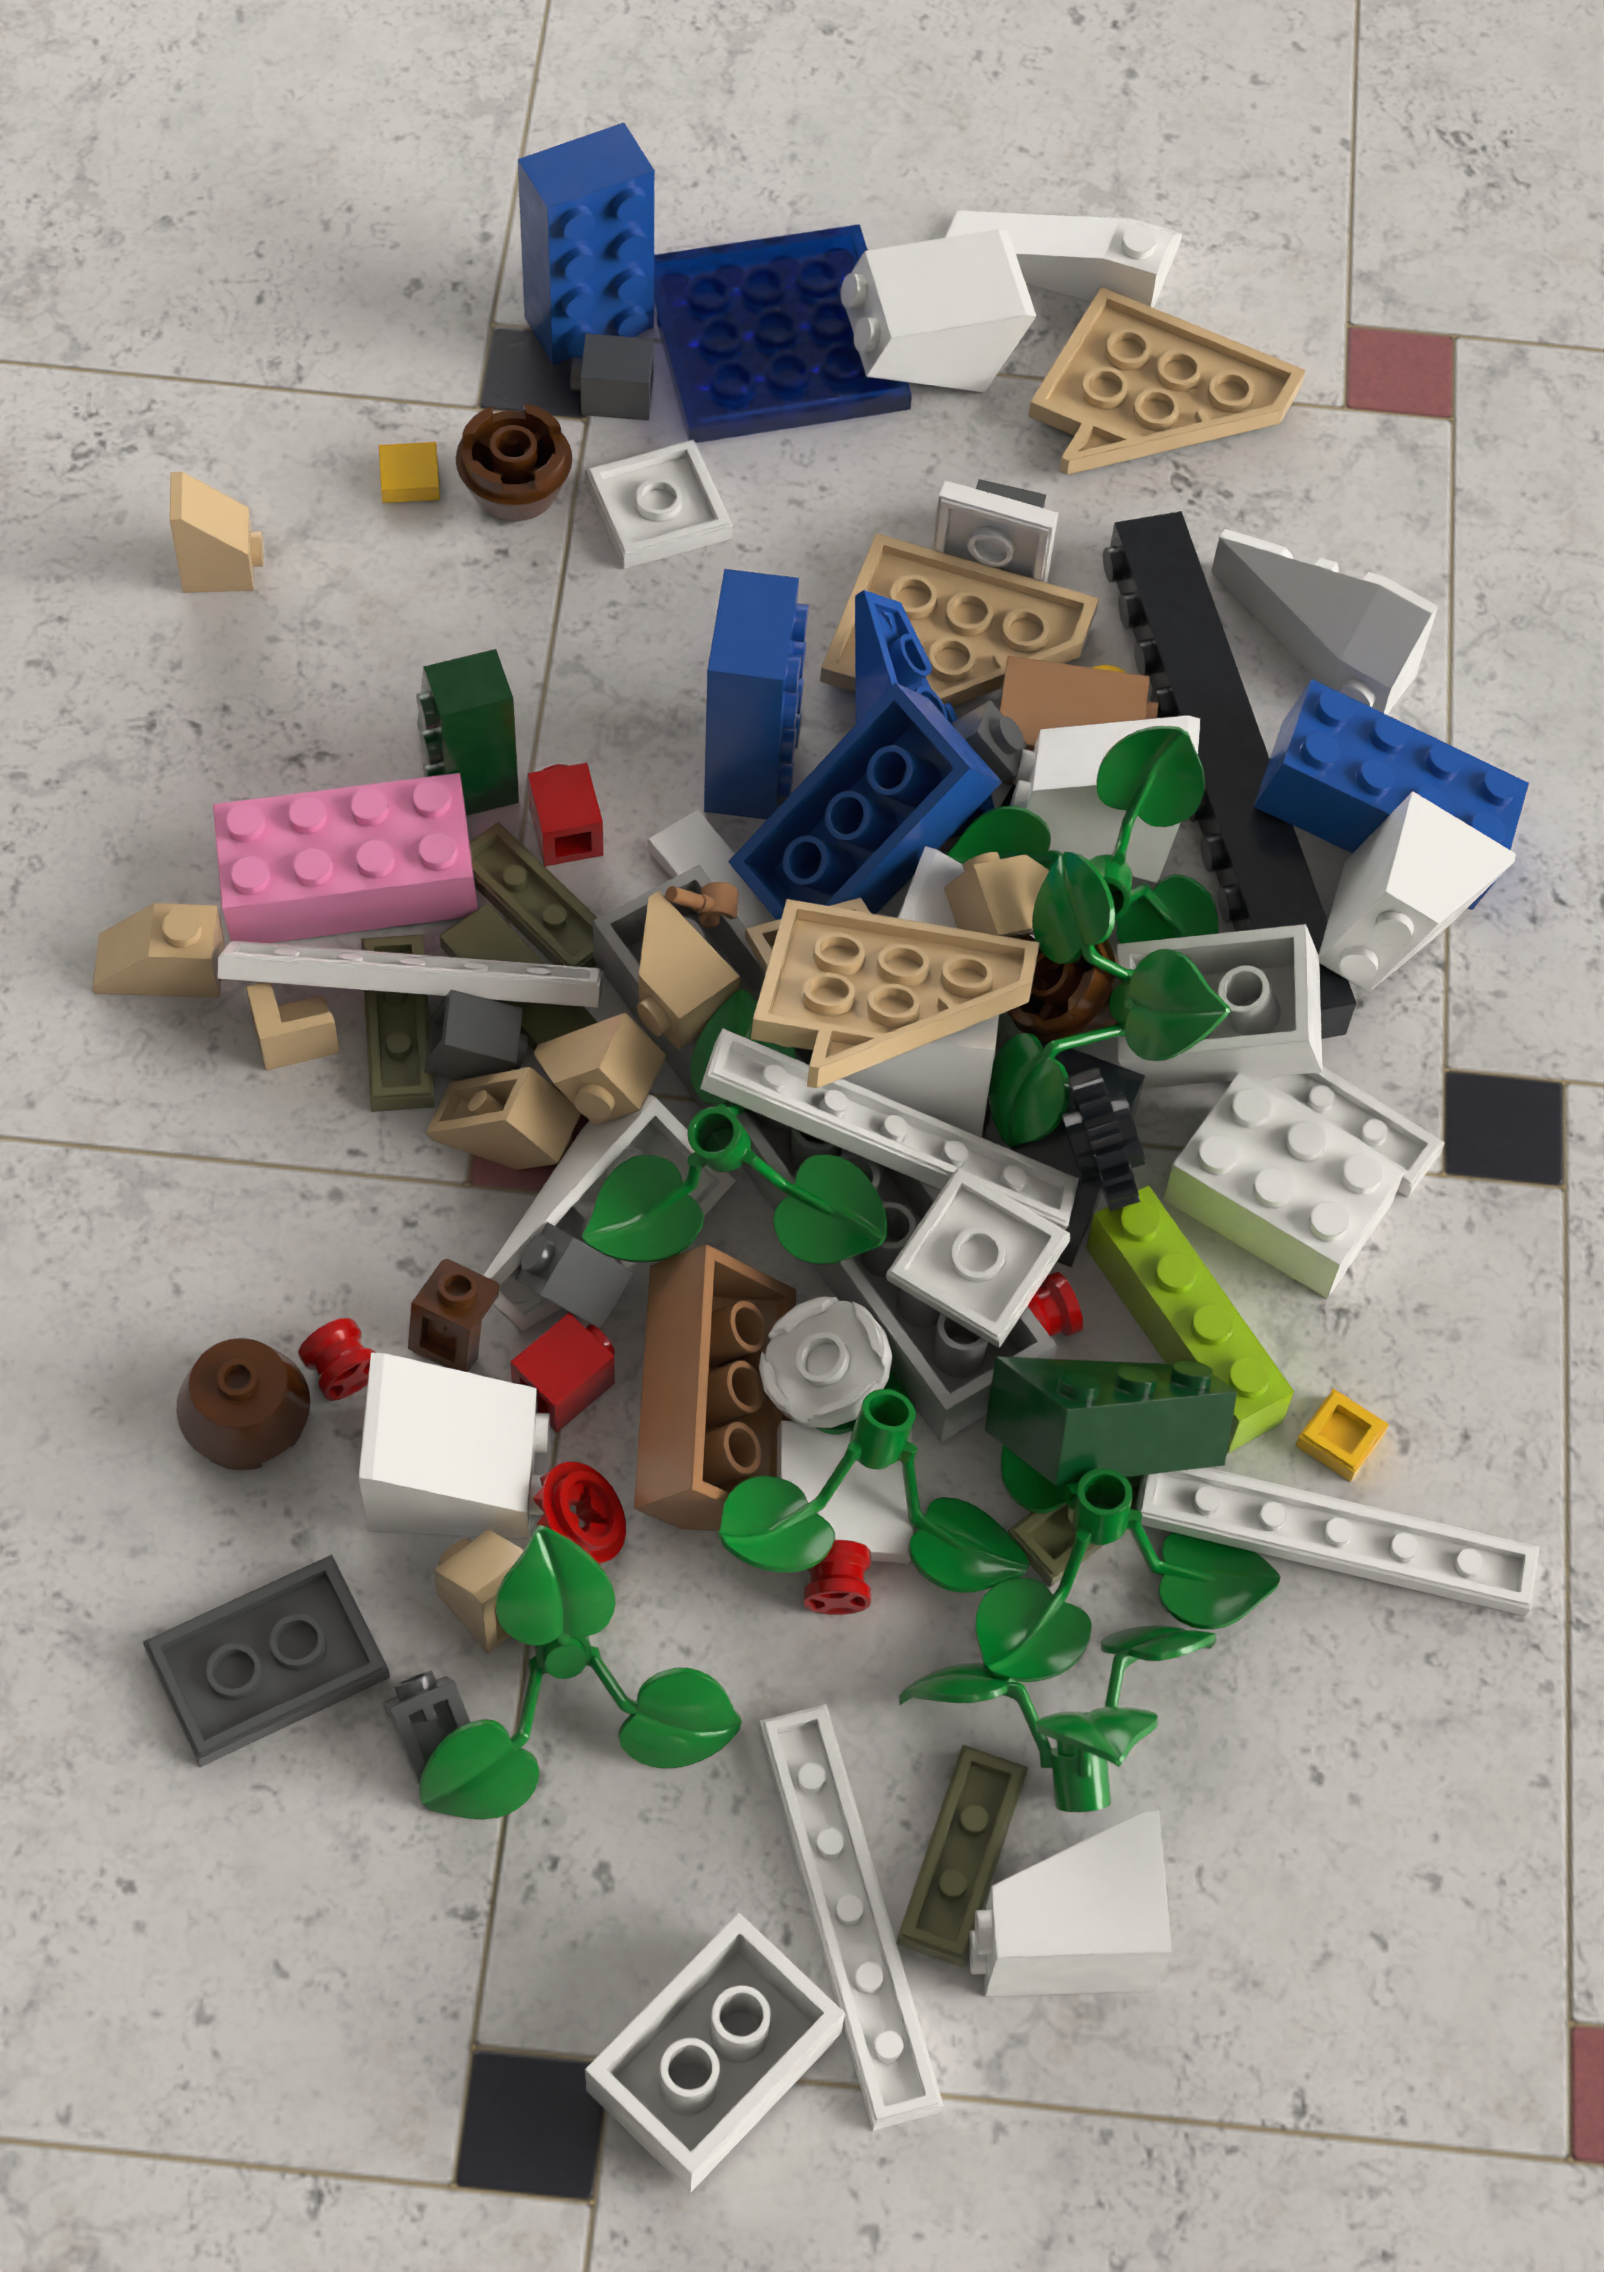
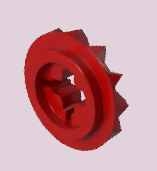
M573 1461L561 1463L541 1476L542 1488L532 1499L544 1513L536 1525L545 1526L568 1538L585 1550L599 1565L617 1556L626 1538V1519L620 1499L610 1483L592 1467ZM570 1506H576V1514L570 1511ZM579 1519L585 1521V1526L582 1528L579 1527Z

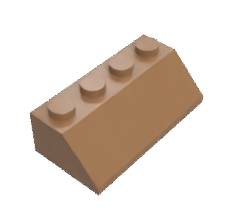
M708 1244L650 1265L634 1509L680 1529L719 1531L724 1503L729 1493L736 1486L753 1477H777V1429L782 1420L791 1421V1419L786 1417L776 1407L764 1391L759 1364L761 1353L766 1354L767 1346L771 1341L768 1335L775 1323L796 1306V1289Z

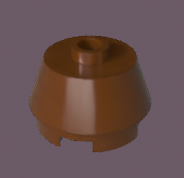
M523 404V411L506 410L493 414V406L480 411L465 426L462 439L456 451L458 474L477 503L491 516L506 521H525L544 513L557 497L572 466L571 447L561 432L560 423L547 411L531 404Z
M1026 934L1021 939L1036 942L1035 938L1029 934ZM1108 939L1094 945L1096 951L1101 956L1120 965ZM1039 948L1029 1003L1006 1012L1022 1033L1033 1034L1041 1042H1051L1115 1025L1117 1020L1113 1018L1110 1012L1109 1002L1113 990L1122 984V981L1088 963L1084 959L1083 954L1073 963L1058 964L1047 958Z
M228 1339L207 1349L198 1358L185 1377L177 1397V1420L182 1434L188 1443L212 1463L232 1470L258 1469L262 1467V1462L280 1455L290 1446L292 1448L296 1444L309 1416L310 1392L301 1370L281 1352L253 1339Z

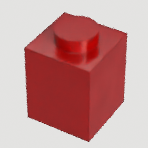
M588 763L569 766L555 764L546 767L542 771L527 773L529 808L544 866L604 856L603 820Z
M569 1312L510 1361L511 1380L515 1384L537 1388L538 1413H550V1427L557 1433L615 1384V1349L607 1336L599 1328L592 1324L585 1328Z

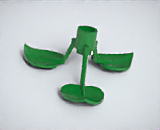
M1152 726L1137 730L1113 745L1103 757L1099 766L1096 782L1097 794L1100 800L1111 808L1126 810V813L1123 817L1112 855H1099L1089 860L1100 872L1110 889L1114 901L1115 921H1117L1116 934L1119 943L1219 934V921L1215 902L1206 888L1196 880L1185 875L1173 874L1160 880L1153 890L1145 883H1140L1131 889L1132 872L1125 860L1137 815L1145 823L1154 827L1174 826L1187 820L1197 810L1204 795L1205 787L1204 769L1187 731L1177 726ZM1002 806L988 810L974 819L945 855L964 864L973 857L989 852H998L1000 859L1026 854L1050 870L1052 863L1063 854L1060 851L1049 850L1051 832L1042 818L1024 808Z
M1066 851L1063 855L1059 856L1041 885L1032 915L1034 937L1036 942L1040 943L1039 948L1042 953L1055 963L1070 964L1083 954L1084 959L1088 963L1121 979L1122 984L1113 990L1109 1002L1110 1012L1113 1018L1117 1020V1023L1053 1040L1044 1049L1037 1037L1030 1033H1019L1002 1046L993 1062L988 1100L994 1125L1004 1143L1011 1148H1018L1023 1144L1043 1139L1062 1121V1114L1066 1113L1070 1101V1083L1065 1067L1058 1060L1054 1059L1061 1051L1121 1036L1126 1037L1129 1048L1138 1057L1149 1061H1165L1184 1053L1198 1044L1231 1012L1230 1007L1208 985L1196 965L1187 956L1171 949L1153 951L1142 959L1135 969L1124 968L1101 956L1096 951L1094 945L1107 940L1114 929V901L1110 889L1100 872L1087 858L1075 852Z
M740 989L736 991L716 1010L700 1034L692 1053L690 1062L692 1086L703 1102L716 1107L701 1110L693 1117L689 1124L687 1136L694 1153L687 1158V1163L690 1166L687 1179L683 1182L681 1173L674 1163L657 1155L642 1154L634 1156L618 1165L603 1183L597 1196L592 1216L582 1235L583 1240L595 1250L619 1260L641 1263L662 1261L680 1254L694 1242L703 1227V1211L699 1204L688 1195L698 1186L702 1167L707 1166L717 1172H729L739 1168L743 1163L753 1168L777 1189L787 1194L776 1207L773 1223L780 1244L790 1255L798 1260L816 1265L835 1264L875 1249L885 1240L887 1223L883 1203L869 1178L857 1166L841 1157L813 1155L801 1164L795 1178V1184H793L761 1160L755 1152L750 1150V1137L735 1117L745 1111V1107L700 1089L715 1041L722 1029L797 1060L795 1047H784L775 1043L751 1039L753 1017L758 1002L746 990Z
M891 1371L884 1389L872 1391L864 1398L858 1417L855 1420L832 1428L815 1427L821 1432L832 1435L845 1434L852 1431L850 1443L843 1458L815 1499L808 1503L804 1492L797 1485L782 1478L772 1476L750 1478L743 1481L729 1493L722 1509L718 1539H720L723 1547L736 1558L752 1567L776 1573H792L809 1569L820 1563L828 1555L835 1541L833 1527L817 1513L826 1507L855 1461H858L867 1468L880 1470L899 1460L902 1464L908 1518L910 1523L919 1529L910 1539L908 1552L914 1566L928 1581L952 1592H978L992 1588L1001 1581L1021 1577L1030 1566L1025 1553L1019 1544L1007 1534L1008 1532L986 1512L969 1502L957 1498L940 1497L929 1504L925 1515L921 1512L914 1464L918 1448L907 1441L915 1421L916 1412L906 1390Z
M1003 1445L1000 1466L1001 1479L1009 1496L1021 1507L1037 1514L1052 1512L1066 1502L1068 1507L1074 1510L1073 1524L1077 1533L1060 1584L1054 1594L1043 1583L1035 1579L1013 1578L1001 1581L984 1595L976 1613L975 1633L983 1667L991 1675L998 1678H1012L1017 1682H1038L1064 1673L1081 1659L1090 1642L1092 1623L1085 1611L1064 1601L1072 1589L1087 1546L1090 1543L1094 1545L1112 1543L1118 1540L1125 1533L1126 1529H1130L1149 1570L1154 1574L1163 1576L1158 1590L1162 1606L1175 1619L1190 1627L1206 1630L1227 1627L1245 1617L1277 1589L1281 1578L1279 1573L1254 1551L1173 1532L1166 1537L1163 1543L1161 1561L1157 1557L1141 1524L1142 1513L1138 1510L1130 1509L1132 1487L1127 1478L1121 1473L1108 1468H1099L1086 1473L1079 1483L1055 1486Z
M539 1525L533 1532L521 1556L504 1576L495 1599L496 1615L503 1630L515 1640L533 1645L536 1655L528 1661L530 1675L518 1729L510 1738L507 1730L500 1723L489 1719L470 1722L457 1728L438 1745L428 1760L420 1778V1801L427 1809L434 1812L483 1820L499 1818L510 1814L529 1800L535 1792L539 1781V1766L535 1756L521 1747L528 1742L541 1681L545 1673L558 1679H569L580 1674L585 1666L592 1667L617 1706L623 1712L630 1714L622 1723L618 1732L621 1748L631 1758L650 1767L662 1769L679 1768L711 1757L735 1737L740 1730L742 1720L734 1709L727 1692L719 1682L708 1674L691 1668H671L661 1671L648 1678L641 1685L637 1694V1701L629 1698L601 1659L600 1650L597 1647L591 1646L589 1636L602 1631L608 1625L614 1614L616 1604L615 1593L609 1577L601 1566L579 1545L563 1535Z
M1153 1625L1124 1629L1103 1638L1101 1641V1651L1116 1655L1112 1662L1105 1707L1092 1710L1091 1712H1061L1039 1719L1026 1687L1012 1678H998L991 1675L984 1669L983 1663L958 1664L929 1673L912 1683L899 1695V1704L902 1705L911 1698L947 1703H974L994 1699L1002 1695L1014 1699L1021 1708L1039 1750L1041 1768H1052L1056 1809L1064 1812L1096 1811L1106 1808L1111 1804L1108 1761L1120 1767L1134 1745L1152 1733L1158 1726V1716L1155 1712L1131 1707H1118L1125 1669L1138 1659L1163 1661L1190 1654L1203 1647L1211 1649L1217 1642L1216 1634L1172 1626ZM1047 1737L1057 1740L1056 1748L1051 1747Z

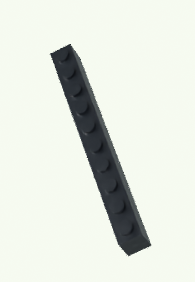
M1179 511L1114 522L1110 547L1103 550L1104 571L1110 583H1117L1120 592L1119 613L1121 622L1125 629L1132 628L1136 639L1134 652L1137 669L1140 675L1150 676L1152 686L1151 702H1158L1157 718L1192 716L1200 719L1198 756L1204 769L1205 787L1201 803L1197 810L1189 817V820L1191 822L1198 821L1203 835L1201 838V854L1204 866L1208 872L1215 871L1220 885L1218 889V904L1221 916L1225 923H1233L1235 932L1306 924L1319 955L1328 922L1294 826L1254 807L1270 758L1183 513ZM1319 963L1321 1039L1346 1035L1356 1006V1000L1350 983L1346 978Z

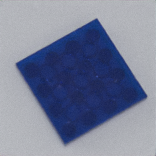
M860 224L654 255V315L688 441L694 439L695 443L911 410L912 393L908 382L866 376L860 353L854 344V333L849 316L841 301V288L845 277L853 271L864 251H868Z

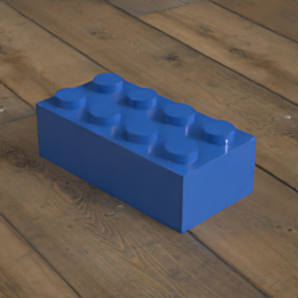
M623 122L517 159L524 317L551 363L556 364L573 356H583L586 334L636 337L642 332L654 328L655 170L626 124Z
M724 569L707 669L704 812L767 820L777 809L779 797L788 798L791 794L794 775V751L798 749L802 713H800L804 688V678L802 677L807 642H805L809 613L808 604L798 603L799 578Z
M1311 679L1281 724L1254 807L1353 854L1413 791L1511 850L1529 783ZM1495 881L1468 907V909L1473 910L1476 907V905L1488 892V890L1495 883Z
M894 683L733 855L728 863L776 920L782 918L787 899L831 906L862 898L870 913L877 914L915 874L925 846L938 850L995 791L1002 781L929 698Z

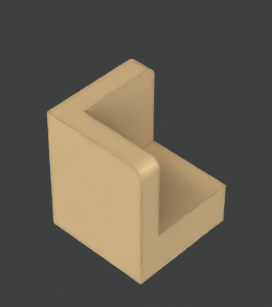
M262 982L246 986L251 1017L266 1071L340 1053L333 1014L329 1012L326 999L323 996L277 1006L271 983Z

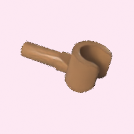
M708 883L702 887L701 894L675 886H670L666 890L665 897L668 901L699 912V923L705 928L717 926L720 923V915L730 920L737 918L739 893L738 889L729 883Z

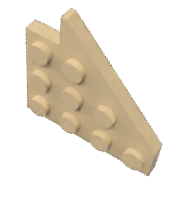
M1101 286L1032 398L1028 417L1074 436L1061 457L1059 472L1069 475L1280 424L1303 384L1306 370Z
M876 533L821 666L820 682L856 692L855 595L863 590L901 602L932 665V671L926 677L928 683L943 704L951 703L952 707L1003 688L1008 656L1062 664L1079 658L1095 618L1099 598Z
M787 899L753 1017L751 1039L775 1043L784 1047L813 1050L809 1065L807 1087L819 1088L1029 1003L1040 943Z

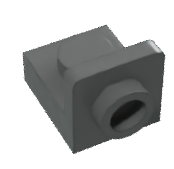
M433 1671L420 1673L393 1686L397 1696L382 1703L387 1716L392 1719L417 1785L420 1784L422 1772L438 1745L457 1728L470 1723L456 1682L446 1676L436 1680Z

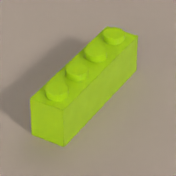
M1147 1185L1138 1190L1139 1203L1110 1211L1107 1206L1094 1213L1086 1249L1166 1364H1174L1178 1361H1194L1205 1364L1213 1370L1214 1376L1237 1391L1227 1453H1230L1281 1425L1294 1390L1150 1186Z

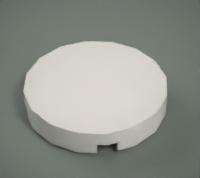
M818 1297L796 1305L775 1323L768 1335L771 1341L767 1346L766 1354L761 1353L759 1370L763 1389L772 1402L786 1417L806 1427L832 1428L855 1420L867 1394L875 1390L884 1389L889 1379L892 1353L887 1333L871 1313L862 1305L855 1302L839 1301L837 1297Z

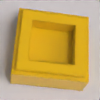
M436 442L379 445L382 503L440 500Z
M1333 1388L1299 1435L1295 1446L1351 1482L1385 1435L1389 1424Z

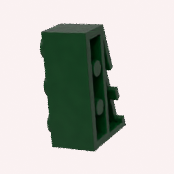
M493 649L423 666L421 693L416 694L419 709L417 725L427 764H423L424 776L431 777L460 773L466 816L519 803L514 699L497 650Z
M996 1356L985 1431L1055 1486L1079 1483L1086 1473L1099 1468L1112 1469L1125 1477L1224 1466L1237 1391L1214 1376L1213 1370L1210 1367L1194 1361L1160 1364Z

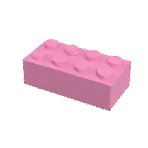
M460 773L213 804L222 910L231 941L259 943L290 941L466 918L478 910Z

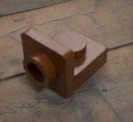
M443 1259L411 1302L408 1349L446 1368L469 1372L478 1359L482 1319L499 1296V1283L450 1259Z

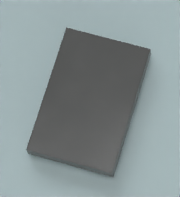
M329 1555L143 1641L148 1657L200 1767L390 1678L389 1669L333 1555Z

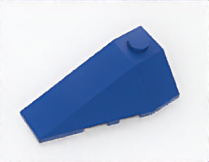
M866 590L856 594V724L894 683L929 698L950 723L958 720L951 703L943 704L928 683L926 677L931 673L932 665L901 602ZM991 795L950 838L961 836L974 819L984 812L995 808Z

